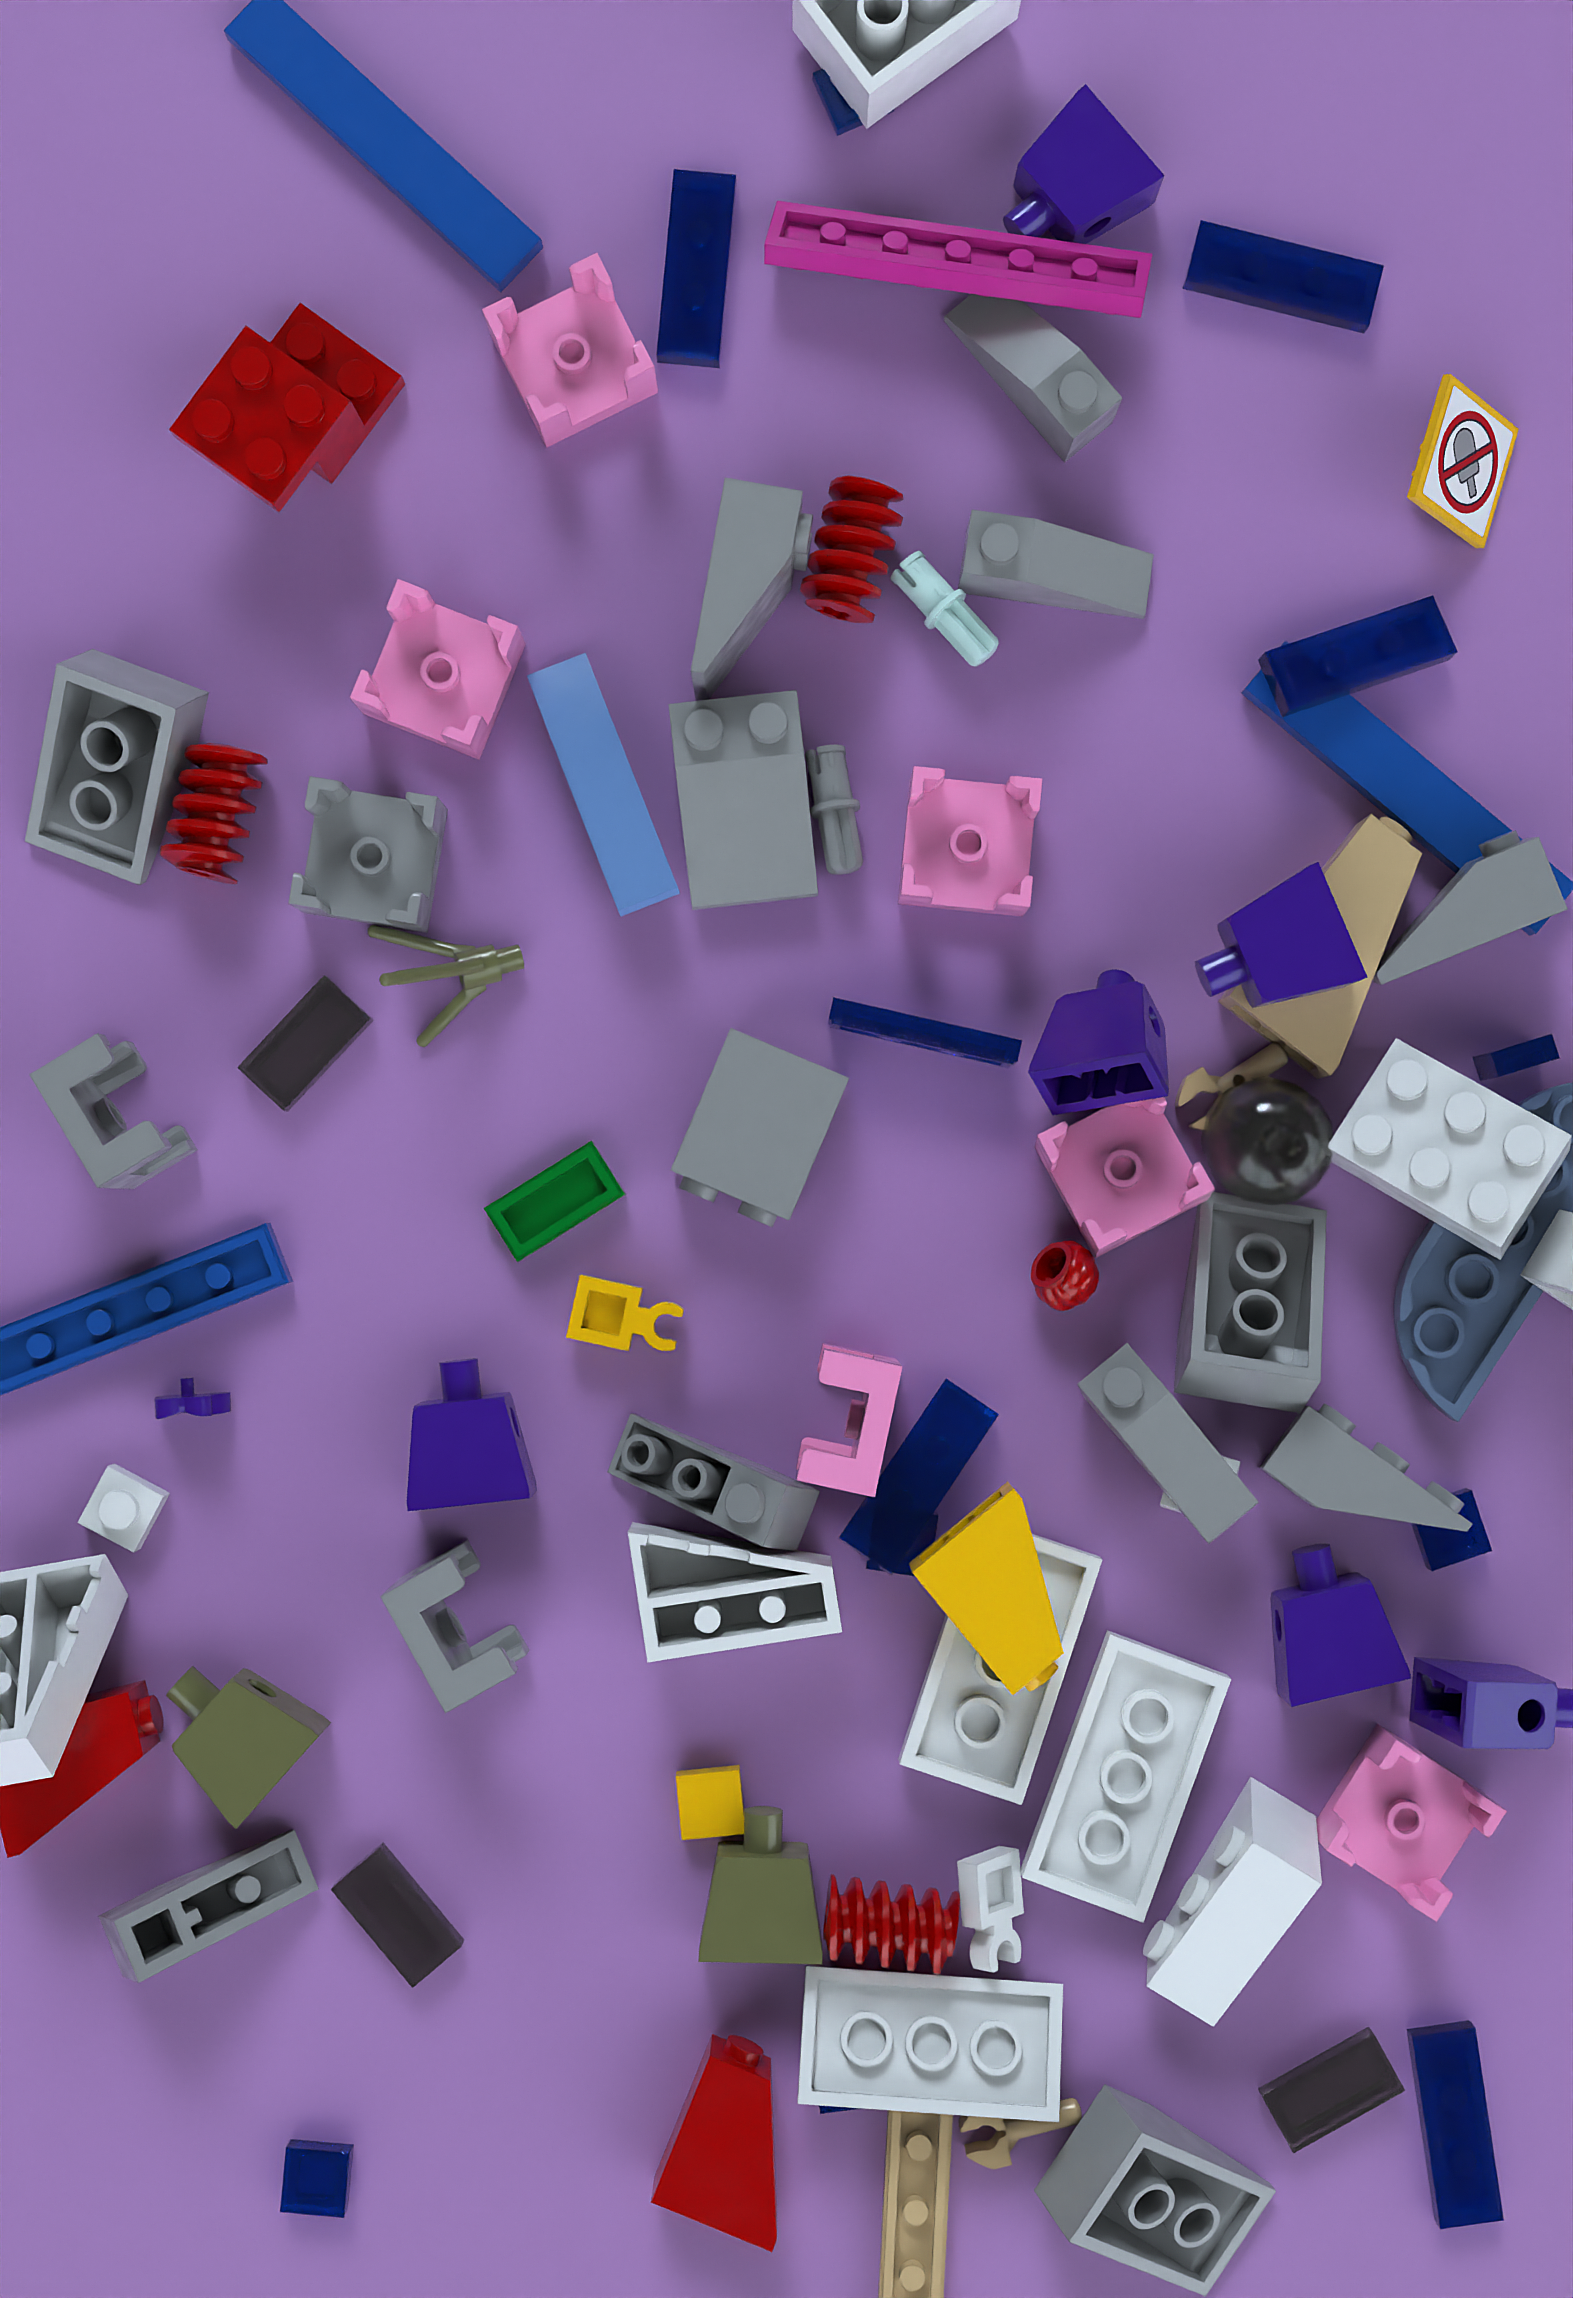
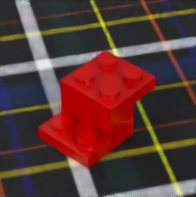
M299 303L271 342L245 325L169 428V431L177 440L274 510L280 512L310 470H313L331 484L335 481L405 386L402 375L302 303Z

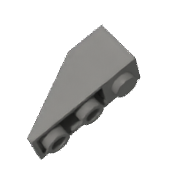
M1325 1403L1318 1412L1310 1406H1305L1259 1466L1262 1471L1310 1506L1466 1532L1472 1525L1470 1521L1458 1514L1464 1506L1460 1499L1433 1481L1430 1482L1426 1489L1422 1488L1404 1475L1410 1466L1407 1461L1379 1442L1376 1443L1372 1450L1368 1449L1350 1436L1356 1425Z
M632 1413L629 1416L607 1471L609 1474L755 1544L767 1548L793 1551L798 1549L820 1493L819 1490L769 1467Z

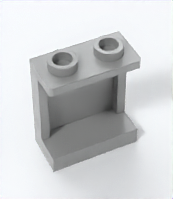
M730 1028L670 1170L683 1176L679 1188L713 1203L718 1191L742 1201L737 1213L770 1227H773L777 1216L790 1220L849 1077Z

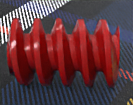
M849 475L837 477L831 481L828 494L833 501L824 505L821 518L827 526L819 528L815 534L814 543L820 550L811 553L808 558L807 567L814 575H808L802 579L800 591L807 598L805 604L825 616L853 623H873L875 614L861 606L860 602L861 599H880L882 590L867 581L868 575H887L889 565L876 558L874 554L875 551H893L895 549L896 541L882 533L881 529L882 526L899 527L902 525L903 517L888 508L889 502L904 500L903 494L887 485L870 479Z
M206 743L190 745L185 749V758L200 769L183 770L179 773L178 780L179 783L193 792V794H179L174 796L172 801L173 807L188 818L167 821L166 831L181 841V843L161 846L160 856L186 873L217 882L238 884V880L223 871L222 867L223 864L242 863L244 860V856L230 847L228 843L230 839L249 838L250 831L234 820L235 816L239 814H255L257 807L242 798L241 792L242 790L262 788L263 783L249 774L247 768L250 765H267L268 759L249 750L225 744Z
M831 1874L828 1883L823 1926V1940L826 1941L830 1960L837 1961L845 1943H851L856 1964H863L871 1946L877 1947L881 1966L888 1968L896 1950H903L907 1971H914L922 1953L929 1954L933 1974L940 1975L947 1958L952 1957L955 1949L960 1911L959 1891L952 1892L945 1908H942L938 1890L929 1887L926 1889L920 1904L917 1905L912 1886L903 1884L892 1902L885 1881H877L869 1897L865 1898L860 1878L853 1877L850 1879L843 1895H840L835 1875Z

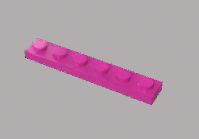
M784 201L776 202L764 243V264L1136 318H1141L1152 260V253Z

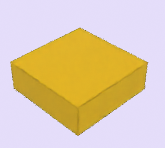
M740 1765L676 1771L682 1840L744 1834V1803Z

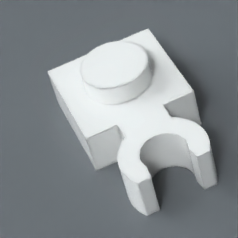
M999 1845L957 1861L962 1926L975 1929V1934L970 1944V1960L973 1968L994 1973L998 1971L997 1959L1011 1963L1020 1962L1021 1941L1016 1931L1012 1928V1918L1024 1913L1019 1849Z

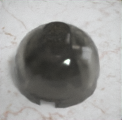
M1268 1076L1252 1078V1081L1244 1082L1236 1088H1229L1219 1095L1206 1114L1204 1130L1201 1135L1202 1151L1207 1156L1208 1166L1212 1170L1210 1173L1217 1184L1244 1201L1264 1205H1278L1297 1201L1315 1189L1330 1169L1333 1153L1328 1148L1329 1142L1334 1136L1333 1124L1321 1102L1294 1082Z

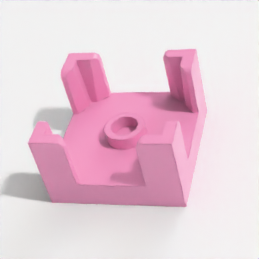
M598 253L569 267L572 287L518 314L511 297L503 298L482 309L491 338L546 448L658 393L655 367L642 341H635L615 301L611 279Z
M397 579L387 604V611L394 620V623L373 675L371 676L368 671L361 670L350 699L367 716L480 760L525 648L524 638L517 625L488 615L486 620L488 624L436 604L427 590Z
M914 766L909 783L898 904L1023 917L1030 908L1033 876L1029 875L1034 819L1040 809L1042 779L1010 776L1006 785L944 779V769Z
M1164 1097L1107 1106L1070 1126L1064 1121L1037 1135L1035 1149L1094 1258L1207 1201L1215 1190L1201 1163L1197 1162L1192 1165L1164 1115L1167 1106Z
M822 1343L817 1366L820 1382L864 1393L862 1401L851 1400L844 1437L854 1439L852 1446L811 1437L803 1438L796 1465V1470H798L796 1480L875 1497L902 1365L895 1358Z
M1377 1723L1316 1819L1318 1842L1326 1851L1349 1866L1353 1867L1354 1863L1396 1889L1407 1903L1437 1922L1453 1896V1893L1441 1881L1442 1876L1472 1829L1475 1827L1483 1835L1490 1837L1507 1811L1483 1791Z

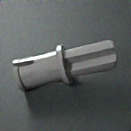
M838 744L817 747L819 755H816V750L813 749L805 753L815 804L810 808V814L812 818L818 819L828 872L837 875L848 874L859 870L863 863L855 812L860 809L859 800L853 799L845 757V746Z

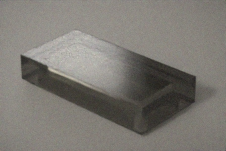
M324 975L237 1068L283 1111L288 1112L374 1019L328 976Z
M384 1842L335 1882L331 1888V1891L412 1988L461 1948L464 1943V1938Z
M1370 2027L1361 2030L1258 2088L1293 2153L1405 2091Z

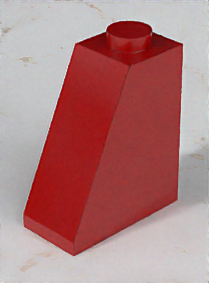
M145 1680L87 1695L53 1777L0 1786V1830L7 1858L22 1854L160 1742L159 1733H162L164 1725L162 1709L155 1695L149 1696Z
M712 2034L654 2176L651 2203L772 2252L777 2241V2196L771 2058L763 2055V2049L747 2038L729 2035L726 2040Z

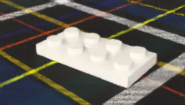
M1032 1534L1064 1652L1063 1655L1055 1660L1059 1666L1057 1671L1037 1689L1028 1691L1024 1686L1012 1695L951 1619L945 1615L898 1758L900 1765L1019 1805L1023 1803L1102 1563V1559L1097 1555Z
M1107 1630L1020 1869L1022 1878L1143 1923L1231 1678L1227 1674Z
M805 1966L797 2103L1059 2122L1063 1984Z

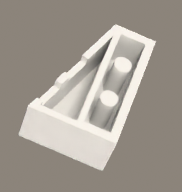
M632 1522L628 1530V1538L647 1662L842 1632L831 1556L799 1550L767 1548L752 1542Z
M106 1554L0 1572V1786L50 1778L55 1774L129 1596Z
M1249 1778L1194 1873L1184 1885L1178 1900L1166 1920L1158 1921L1146 1939L1143 1955L1147 1957V1987L1211 2026H1215L1322 1884L1317 1822L1314 1814L1256 1779Z

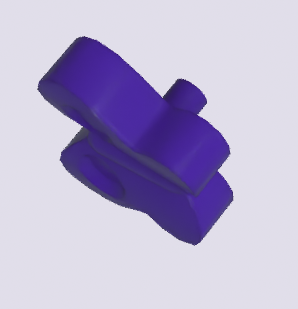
M193 1378L180 1379L181 1395L157 1396L154 1399L156 1419L180 1413H189L194 1416H212L231 1411L230 1392L195 1394Z

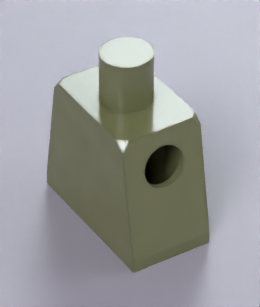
M192 1666L166 1694L175 1705L193 1720L172 1744L173 1752L235 1829L240 1826L331 1723L320 1713L253 1671L245 1668L232 1677L219 1690Z
M771 1806L746 1808L744 1810V1841L718 1842L701 1930L698 1962L822 1964V1934L808 1844L803 1842H782V1809Z

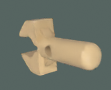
M1272 1043L1221 1077L1208 1075L1204 1067L1198 1068L1183 1078L1177 1092L1175 1107H1181L1193 1099L1199 1092L1207 1094L1217 1092L1218 1097L1213 1101L1212 1111L1208 1115L1200 1117L1188 1125V1127L1202 1131H1220L1238 1120L1232 1111L1235 1098L1286 1065L1288 1062L1286 1051L1279 1044Z
M1071 2097L1060 2100L1059 2122L962 2115L958 2122L961 2133L977 2129L982 2125H990L997 2130L993 2138L987 2141L980 2140L968 2143L964 2147L966 2156L972 2161L990 2169H998L1012 2165L1010 2151L1019 2139L1078 2125L1082 2119V2111L1078 2101Z

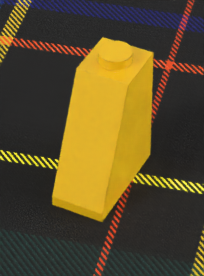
M1007 1481L909 1562L914 1576L1010 1693L1014 1695L1024 1686L1028 1691H1033L1049 1680L1059 1667L1055 1660L1063 1655L1064 1652L1021 1496Z

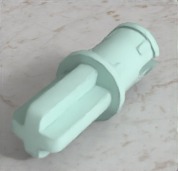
M921 551L914 552L902 561L900 566L904 571L901 572L899 569H895L890 580L898 585L926 616L924 625L928 629L936 627L969 665L976 667L989 659L996 651L999 644L998 638L964 602L966 593L962 589L954 591L925 559V555Z

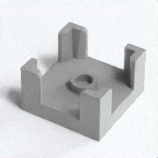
M309 776L305 809L314 816L305 875L303 876L300 873L293 874L288 904L306 914L428 933L448 809L437 796L406 792V799L352 791L341 781Z
M97 1033L29 1075L96 1187L134 1189L198 1149L185 1128L180 1125L174 1126L161 1134L153 1122L143 1121L127 1131V1126L121 1113L106 1095L143 1074L147 1069V1065L133 1042L123 1041L109 1049L110 1043L106 1036Z
M468 1539L405 1574L380 1596L445 1713L516 1674L518 1667L515 1662L526 1656L529 1652L528 1646L515 1625H508L469 1647L465 1631L453 1610L446 1606L443 1599L462 1589L465 1584L464 1578L476 1572L481 1566Z

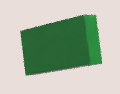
M590 1141L486 1206L484 1210L516 1261L520 1262L627 1194L594 1142Z

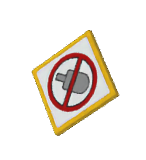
M1443 374L1425 437L1423 443L1420 444V454L1415 471H1412L1413 478L1407 498L1473 547L1484 548L1519 429L1452 374Z

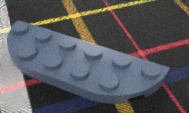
M1573 1082L1546 1088L1516 1104L1572 1135L1569 1153L1501 1260L1434 1221L1429 1220L1411 1248L1401 1269L1394 1300V1327L1401 1357L1415 1385L1426 1399L1453 1421H1460L1543 1293L1542 1289L1520 1276L1559 1209L1573 1212Z

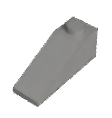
M971 294L944 316V322L1064 463L1112 424L1122 401L1121 395L1077 345L1023 301Z
M971 510L965 535L958 589H962L969 595L1144 619L1154 554L1035 518Z
M1515 830L1478 845L1482 856L1465 863L1384 953L1373 981L1380 985L1568 910L1539 837H1529L1520 840Z
M1128 1343L1077 1384L1085 1400L1208 1544L1258 1504V1500L1174 1396Z
M291 1829L163 1883L98 1917L122 1976L140 1983L319 1888L295 1830Z

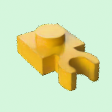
M581 1274L579 1275L566 1338L629 1351L633 1334L643 1335L646 1342L657 1350H675L677 1341L661 1337L656 1332L655 1323L657 1318L663 1314L682 1317L684 1308L677 1303L669 1301L657 1303L651 1308L640 1306L644 1288Z

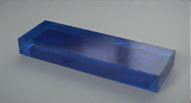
M674 169L656 353L657 363L720 368L737 179L734 174Z
M1201 220L1197 228L1182 289L1364 334L1370 325L1384 265Z
M1432 595L1265 651L1258 659V662L1282 717L1449 661L1458 651Z
M833 997L828 1024L833 1029L1004 1068H1009L1018 1062L1022 1040L835 997Z
M946 1378L880 1475L875 1497H865L838 1539L889 1575H893L999 1414Z
M1470 2020L1406 2029L1432 2208L1436 2224L1440 2229L1503 2221L1504 2217L1476 2027Z

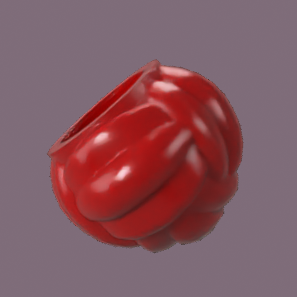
M1065 1240L1054 1242L1041 1250L1032 1264L1031 1280L1040 1300L1055 1310L1068 1311L1075 1306L1085 1304L1096 1291L1099 1281V1270L1092 1253L1076 1241Z

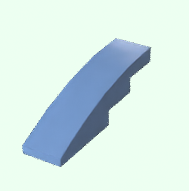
M586 653L527 675L620 916L680 894Z

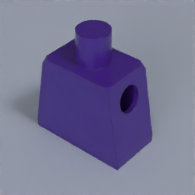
M1085 84L1075 93L1019 161L1013 187L1023 201L1003 217V223L1007 232L1011 234L1041 237L1049 230L1056 240L1087 244L1150 207L1157 198L1165 175Z
M1319 862L1304 868L1217 924L1225 949L1195 961L1197 975L1209 997L1241 985L1252 1008L1343 988L1368 978Z
M1117 969L1107 970L1098 977L1096 989L1065 994L1056 1000L1028 1070L1031 1079L1052 1115L1168 1096L1169 1080L1165 1026L1145 984L1135 981L1129 973Z
M478 1358L440 1362L443 1399L423 1401L416 1404L413 1408L407 1511L531 1498L537 1491L536 1480L510 1392L481 1395Z
M1314 1544L1292 1551L1299 1585L1271 1592L1270 1597L1275 1677L1278 1695L1291 1707L1412 1679L1409 1667L1371 1581L1358 1572L1337 1576L1330 1544Z
M1414 1657L1409 1721L1461 1748L1549 1749L1554 1744L1555 1727L1573 1728V1689L1557 1688L1556 1682L1519 1666Z

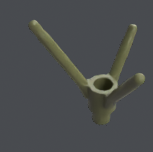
M371 925L368 928V935L372 938L454 958L455 962L384 973L379 978L382 986H392L459 976L462 990L417 1037L416 1042L420 1047H426L440 1034L470 1001L486 990V985L502 981V974L524 969L523 955L518 944L496 950L492 944L475 948V946L452 944L376 925Z

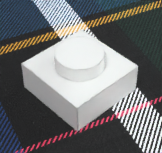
M114 1463L107 1466L77 1523L134 1553L141 1549L170 1493Z

